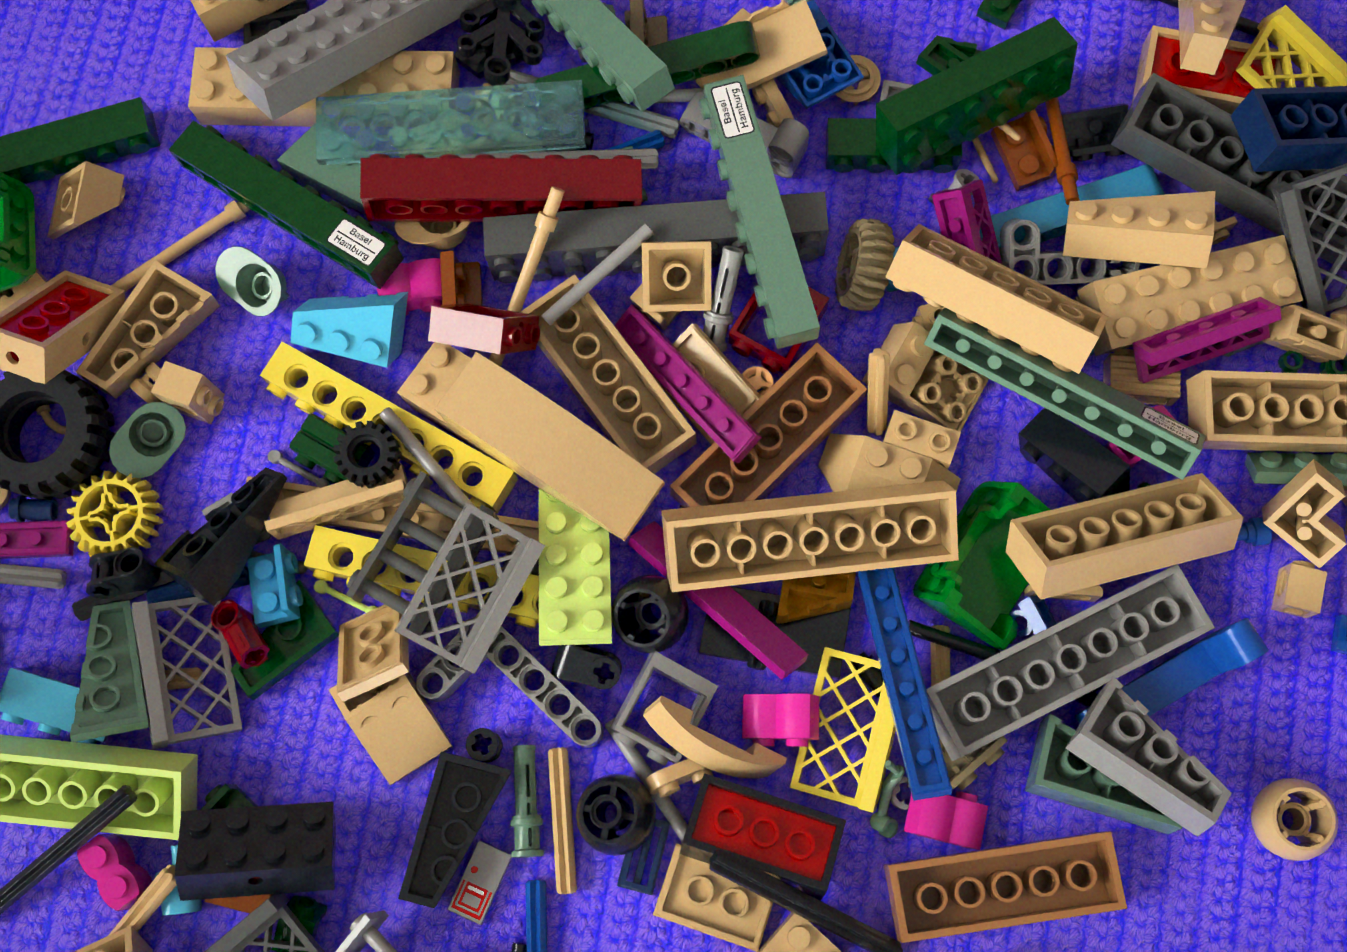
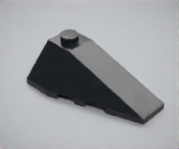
M265 467L232 494L231 504L217 512L214 509L205 516L208 521L193 534L189 530L183 533L154 564L195 597L215 606L218 601L224 599L229 594L231 587L238 580L265 525L264 521H267L287 477L283 473Z

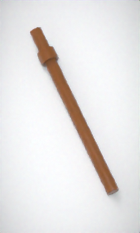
M1052 98L1046 101L1045 105L1058 163L1056 176L1058 183L1063 187L1065 202L1069 205L1070 201H1080L1076 185L1078 173L1076 165L1071 161L1058 98Z

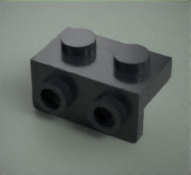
M1122 103L1061 113L1070 157H1072L1073 161L1093 159L1094 153L1105 152V156L1125 154L1124 151L1112 146L1111 143L1128 112V104Z

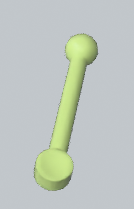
M318 580L314 584V590L317 593H327L365 613L378 608L374 605L367 606L354 601L347 595L329 587V584L324 580Z

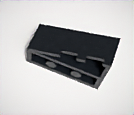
M1043 408L1018 433L1020 452L1023 457L1040 467L1077 503L1130 491V465L1060 415Z

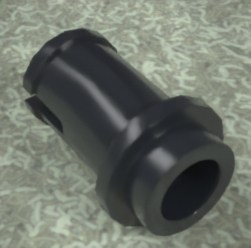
M865 652L859 655L869 659L874 658L872 654L868 656ZM852 662L856 670L865 666L864 664ZM871 667L859 674L864 684L871 691L883 685V676L879 668ZM879 692L878 694H876V695H874V696H875L876 698H878V697L880 696V693H881V692Z

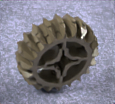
M871 218L857 219L845 235V241L841 245V252L838 257L837 273L834 280L836 283V297L841 306L855 311H871L880 303V298L884 296L885 288L889 285V279L885 277L894 260L893 253L895 251V246L893 245L895 238L892 228L887 223Z

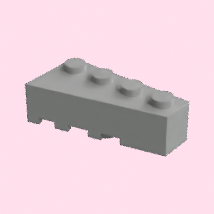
M1113 676L1096 696L1067 744L1066 749L1198 837L1217 822L1232 792L1194 755L1189 756L1176 743L1178 739L1168 729L1163 731L1147 715L1149 710L1139 700L1134 702L1122 690L1124 685Z

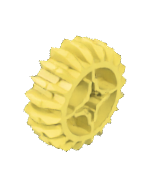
M104 470L102 479L96 475L91 476V486L79 484L83 493L81 496H71L72 500L76 502V506L66 509L68 514L74 516L66 524L68 528L74 530L70 537L73 541L79 542L77 546L79 550L85 553L89 552L88 554L91 557L97 553H109L128 547L138 548L140 545L146 549L151 548L150 542L147 541L148 537L159 536V533L153 529L154 525L164 523L163 519L155 514L161 512L164 508L160 503L156 502L160 496L158 492L151 490L152 484L150 482L141 480V478H132V473L126 476L117 470L114 475L111 471ZM120 492H131L137 501V505L125 504L124 499L120 498ZM93 527L105 528L106 533L110 535L111 541H100Z

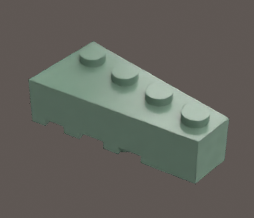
M323 115L277 161L282 169L291 174L297 182L299 180L304 184L310 185L320 194L324 193L337 200L339 204L349 209L352 208L364 214L367 218L360 198L361 158H370V155L329 118ZM376 222L396 233V222Z
M1049 714L1040 722L1025 787L1026 792L1168 835L1182 829L1181 825L1067 750L1066 746L1076 730L1061 722V719L1052 714Z

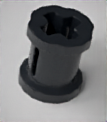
M486 728L475 729L466 740V750L470 757L486 763L499 758L503 748L500 736ZM482 737L489 741L492 740V744L488 746L489 753L487 754L480 750L477 751V747L481 745L480 739Z

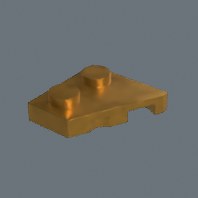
M856 572L783 580L776 623L782 624L851 608Z

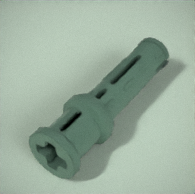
M517 745L513 747L515 816H512L510 826L514 827L515 850L511 852V858L544 856V850L540 849L539 826L543 824V818L537 814L536 745Z

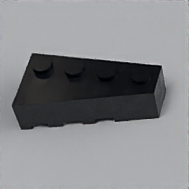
M441 751L398 899L431 908L437 906L512 770Z

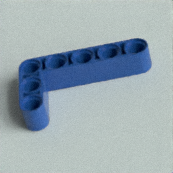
M1245 618L1221 628L1124 685L1122 690L1134 702L1139 700L1149 710L1147 715L1151 716L1219 674L1242 667L1268 652L1269 649L1249 619ZM1090 706L1074 716L1079 724Z

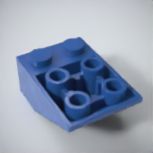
M814 0L807 2L828 54L775 77L806 109L864 79L863 74Z

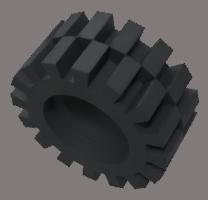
M361 421L355 422L356 427L353 429L347 426L345 428L347 433L345 436L338 435L337 440L340 443L339 445H334L333 451L336 453V456H333L334 462L338 465L337 469L351 483L353 482L359 487L366 485L368 488H374V484L378 483L380 486L386 484L384 480L387 477L392 480L395 476L393 473L394 469L399 470L401 464L398 462V459H402V453L399 450L400 445L391 432L380 423L376 425L373 421H367L365 425ZM368 442L377 444L380 448L379 460L369 467L358 465L355 460V453L358 447Z

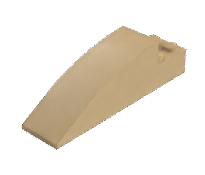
M434 342L397 391L400 397L418 413L495 461L510 468L522 478L623 541H626L665 485L662 479L600 433L478 352H475L473 357L470 358L448 344Z

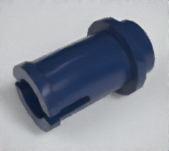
M19 495L17 498L10 500L9 516L11 519H16L17 522H24L26 519L55 521L58 515V503L55 499H27L26 496Z

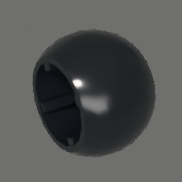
M644 575L630 580L619 590L612 605L611 616L614 629L625 644L639 652L653 653L654 651L661 652L671 648L680 640L689 622V607L682 591H671L667 578L657 575ZM640 592L651 594V596L645 598L640 595ZM652 603H655L661 609L660 619L653 615L651 611ZM661 627L658 631L661 635L650 633V630Z
M611 774L594 780L583 791L577 804L576 820L579 832L586 843L596 851L606 855H624L637 850L647 841L655 826L656 809L652 795L641 782L628 775ZM624 796H630L633 801L634 814H632L628 802L622 799ZM614 803L617 807V816L612 822L608 823L605 819V810L610 804ZM630 821H633L626 833L620 837L616 834V831L623 830Z

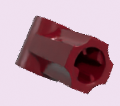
M225 600L219 603L211 614L212 625L222 632L240 666L245 669L254 666L259 667L268 659L267 655L270 648L254 623V615L233 600Z

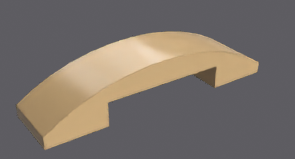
M662 695L644 711V718L661 738L685 757L710 770L733 777L764 778L786 764V757L758 743L753 744L744 751L690 724L693 711Z

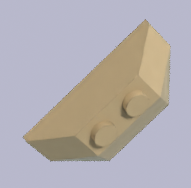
M830 433L818 465L832 492L940 480L947 482L957 492L961 478L929 457L862 435Z

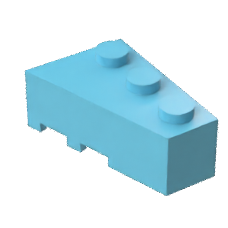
M398 292L396 295L383 296L369 294L366 297L354 298L341 296L308 299L293 311L290 343L387 368L402 351L408 292Z
M10 668L0 692V712H3L1 719L23 725L25 719L39 723L37 730L59 736L61 730L71 732L76 712L75 703L80 687L29 673L26 670ZM108 736L78 742L96 744L97 740L106 741Z

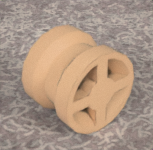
M753 366L742 373L756 391L762 388L758 392L761 396L773 385L771 373L763 367Z

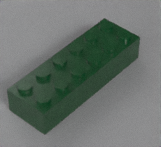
M1052 17L876 103V149L894 173L898 175L906 170L917 168L921 163L937 155L947 153L951 148L965 141L977 138L981 133L995 126H1002L1009 119L1024 112H1030L1038 105L1052 98L1062 96L1070 90L1078 43L1055 17Z

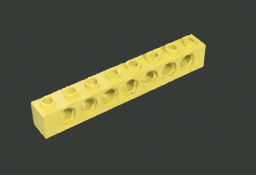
M284 342L280 343L260 374L269 384L266 388L269 392L283 400L288 395L296 400L294 404L296 407L307 414L314 413L315 411L325 416L323 420L340 430L347 426L353 429L356 427L355 422L359 421L364 425L367 424V421H373L376 425L380 423L385 426L386 423L379 415L384 409L390 407L418 440L424 441L423 446L437 462L445 456L453 457L451 466L444 469V471L478 509H480L481 505H484L498 514L518 481L517 475L510 468ZM308 376L306 385L301 388H295L296 382L301 377ZM337 392V397L332 403L324 404V398L327 394ZM366 408L365 415L361 419L352 420V414L355 410ZM392 432L391 434L400 445L399 450L402 453V459H398V462L403 460L412 465L409 470L417 476L420 471L430 476ZM368 442V443H365V444H367L368 446H370V445L372 444V442ZM475 472L483 474L479 484L475 486L466 484L470 474Z
M315 525L303 566L313 572L312 577L329 582H333L334 577L347 579V585L352 574L357 569H362L379 539ZM397 543L392 550L426 570H429L438 554ZM346 552H352V562L346 567H340V557ZM389 565L373 581L398 596L401 595V592L414 595L421 584L418 581L406 582V575ZM442 565L438 571L440 574L443 571ZM494 565L475 570L479 583L486 582L489 587L494 585L497 580ZM470 571L467 572L455 592L456 597L472 592L474 586ZM529 574L521 589L523 592L522 601L518 605L512 606L507 616L516 618L515 624L536 628V624L539 623V576ZM489 592L483 597L484 601L486 600ZM471 597L458 601L460 612L467 613L468 608L480 610L477 598ZM452 603L448 604L447 608L453 610Z

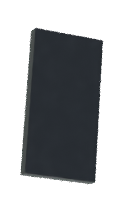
M731 587L757 610L761 600H771L779 605L781 595ZM851 608L782 624L776 623L777 617L773 619L775 626L808 653L806 661L794 671L818 675L824 647L844 652ZM706 614L699 654L747 662L750 651ZM831 656L828 673L831 678H840L843 659Z

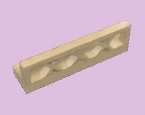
M401 464L399 470L394 469L393 473L395 476L392 480L387 477L384 480L386 484L380 486L377 483L374 484V488H368L366 485L359 487L349 480H344L276 501L269 515L270 520L264 521L266 530L280 540L312 530L315 525L325 526L400 503L405 498L403 492L408 483L404 466Z

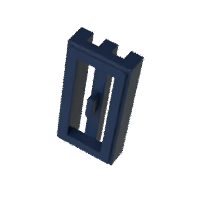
M659 819L655 820V826L650 837L642 845L633 882L626 880L634 851L625 854L617 886L653 895L670 822ZM656 826L661 828L648 884L645 886L641 885V880Z

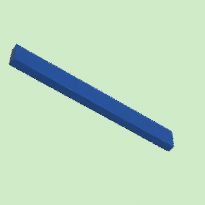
M894 568L858 571L857 575L913 801L951 795L952 786Z

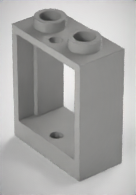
M654 651L649 653L610 729L617 732L615 739L632 749L635 748L636 744L649 750L646 755L647 757L666 766L668 761L678 763L682 754L672 746L668 749L625 725L653 671H656L697 694L690 708L693 711L690 724L696 727L699 725L718 685Z

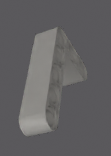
M472 624L464 627L466 634ZM501 626L480 665L488 658L563 732L581 747L591 748L599 744L604 734L603 725L599 719ZM460 632L443 649L455 654L462 643ZM510 648L517 649L519 652L517 662L511 666L504 665L502 663L503 653ZM437 654L417 676L416 687L423 697L434 702H441L449 698L472 673L461 667H454L453 662ZM535 672L542 673L545 679L543 686L535 691L529 690L527 687L528 677ZM433 676H441L443 687L439 692L430 694L427 688L428 681ZM558 697H567L570 700V709L564 715H555L552 711V703ZM585 721H591L596 726V734L590 740H581L577 734L579 725Z

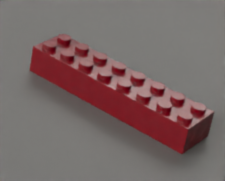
M373 154L370 158H361L360 198L368 221L483 222V217L536 214L539 211H543L552 186L565 191L558 212L641 206L642 203L641 159H633L629 155H618L613 157V159H599L595 155H583L578 159H565L561 155L530 158L527 155L517 154L510 156V158H495L492 155L481 154L475 156V158H461L458 155L445 154L440 156V158H426L420 154H409L405 158H391L386 154Z

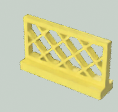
M1286 5L1261 20L1257 27L1260 32L1235 70L1254 88H1277L1276 82H1284L1285 88L1296 87L1295 81H1303L1304 87H1315L1314 82L1319 87L1347 86V63ZM1268 39L1278 47V52H1270ZM1261 59L1264 76H1260L1250 67L1253 60ZM1271 59H1280L1283 75H1274ZM1291 61L1301 69L1302 74H1293Z
M824 647L813 695L820 696V703L821 697L833 690L843 706L842 710L828 718L825 717L819 707V717L822 720L819 723V728L824 725L835 744L818 754L810 740H808V747H800L790 788L855 806L861 810L873 813L877 810L886 774L885 762L889 760L896 729L884 680L882 686L869 692L859 674L871 667L881 669L880 664L877 660ZM831 656L844 659L852 671L850 675L834 683L828 673ZM852 662L864 664L865 666L856 670ZM855 677L865 696L847 705L837 687ZM825 679H827L830 687L823 690ZM881 692L877 705L872 696ZM868 699L876 713L874 721L861 728L850 709ZM846 712L857 731L839 741L829 722ZM872 727L870 738L868 740L866 735L864 734V731ZM860 735L867 747L866 754L862 759L852 763L842 744ZM838 748L848 767L830 776L820 757ZM809 749L813 757L805 761ZM813 761L817 762L826 780L816 786L800 782L803 767ZM863 763L861 774L859 775L855 767ZM850 770L858 782L855 798L841 794L833 781ZM829 783L833 791L825 790L821 787Z

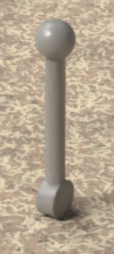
M271 450L268 453V460L271 463L282 464L314 482L317 487L322 488L330 485L329 480L326 478H319L283 458L282 453L278 450Z

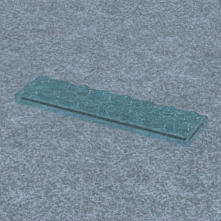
M582 80L316 97V160L319 165L360 163L361 158H370L373 154H386L391 158H405L409 154H420L426 158H437L445 154L459 156L460 154L529 152L586 148Z

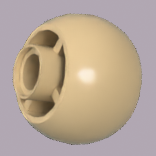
M1282 778L1264 787L1253 802L1251 822L1256 837L1267 850L1283 859L1292 861L1312 859L1327 851L1335 840L1338 832V816L1333 801L1325 791L1309 781L1297 778ZM1292 794L1302 801L1300 803L1288 802L1291 799L1288 795ZM1285 810H1288L1293 817V825L1290 829L1286 828L1282 822V815ZM1296 836L1301 843L1296 845L1287 840V837Z

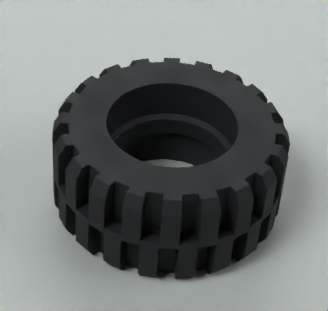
M63 370L46 384L33 382L26 377L8 371L4 372L5 378L0 380V487L40 500H51L53 497L59 499L70 497L72 495L71 489L81 492L79 484L89 486L87 480L94 475L99 477L103 472L99 468L102 462L106 461L109 463L110 460L108 447L115 435L114 432L110 431V427L115 425L113 414L106 411L109 408L108 402L103 396L98 394V390L66 370ZM60 404L66 416V432L63 441L56 451L47 458L38 462H27L20 449V433L25 421L40 406Z

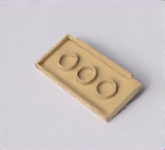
M781 0L780 4L775 7L766 6L751 13L750 17L744 21H749L753 24L760 58L749 65L700 79L704 85L744 75L749 90L827 55L826 46L807 1L802 0L790 5L787 1Z

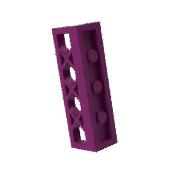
M982 179L974 180L960 188L939 191L933 194L932 198L941 235L1002 264ZM970 192H972V194H973V198H974V202H975L974 207H973V204H972ZM980 228H981L982 235H983L982 241H981V237H980V233H979Z
M1258 297L1133 342L1138 380L1144 384L1270 338L1269 324L1282 320L1280 306L1262 297ZM1257 329V331L1243 335V333ZM1221 342V344H1219V345H1216V346H1213V347L1210 346V345H1213V344H1215V343ZM1190 353L1188 356H1185V357H1183V358H1180V357H1179V356H1182V355H1185V354ZM1147 364L1150 366L1159 364L1157 367L1148 370Z

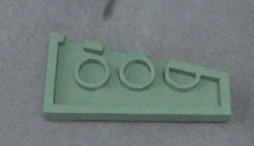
M130 600L93 606L86 642V656L81 670L80 690L75 703V718L70 732L71 742L149 728Z

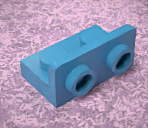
M281 543L273 545L274 553L247 560L254 623L259 628L300 618L299 606L303 604V597L299 586L296 585L295 573L299 571L298 561L295 554L290 552Z

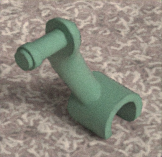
M887 760L885 768L891 772L883 782L878 812L871 816L870 825L882 836L892 838L897 833L898 822L896 819L888 816V808L893 790L902 779L905 769L903 766L895 765L891 760Z

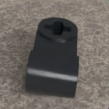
M128 547L109 553H97L89 559V567L92 569L91 581L87 583L86 592L95 598L109 599L117 595L145 591L157 583L160 577V569L136 547Z
M587 644L558 645L551 674L565 681L582 683L599 689H609L617 684L622 671V664L617 655L590 647ZM603 663L610 664L609 670L614 672L609 673L607 678L600 676L601 670L598 669L602 667Z

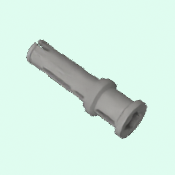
M724 246L722 249V258L711 301V311H704L703 317L706 319L703 332L721 352L726 351L727 343L725 342L728 325L733 323L734 318L730 309L742 257L745 252L743 249L734 246Z

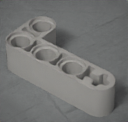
M696 92L682 114L679 123L687 132L710 143L708 137V130L712 129L710 120H703L699 106V99L704 98V93ZM757 118L773 173L784 178H791L808 148L809 130L802 123L791 118L783 119L779 128Z
M1010 219L1004 223L1000 231V256L1002 264L1014 270L1015 264L1022 260L1025 264V271L1022 275L1043 285L1091 283L1138 271L1140 268V263L1122 261V267L1112 269L1107 268L1106 262L1120 263L1121 261L1089 258L1091 262L1090 270L1083 275L1081 263L1086 258L1063 256V251L1040 252V230L1034 222L1024 219ZM1019 226H1023L1026 233L1025 238L1018 244L1014 239V233ZM1053 259H1056L1058 269L1054 275L1049 276L1047 271L1048 264Z

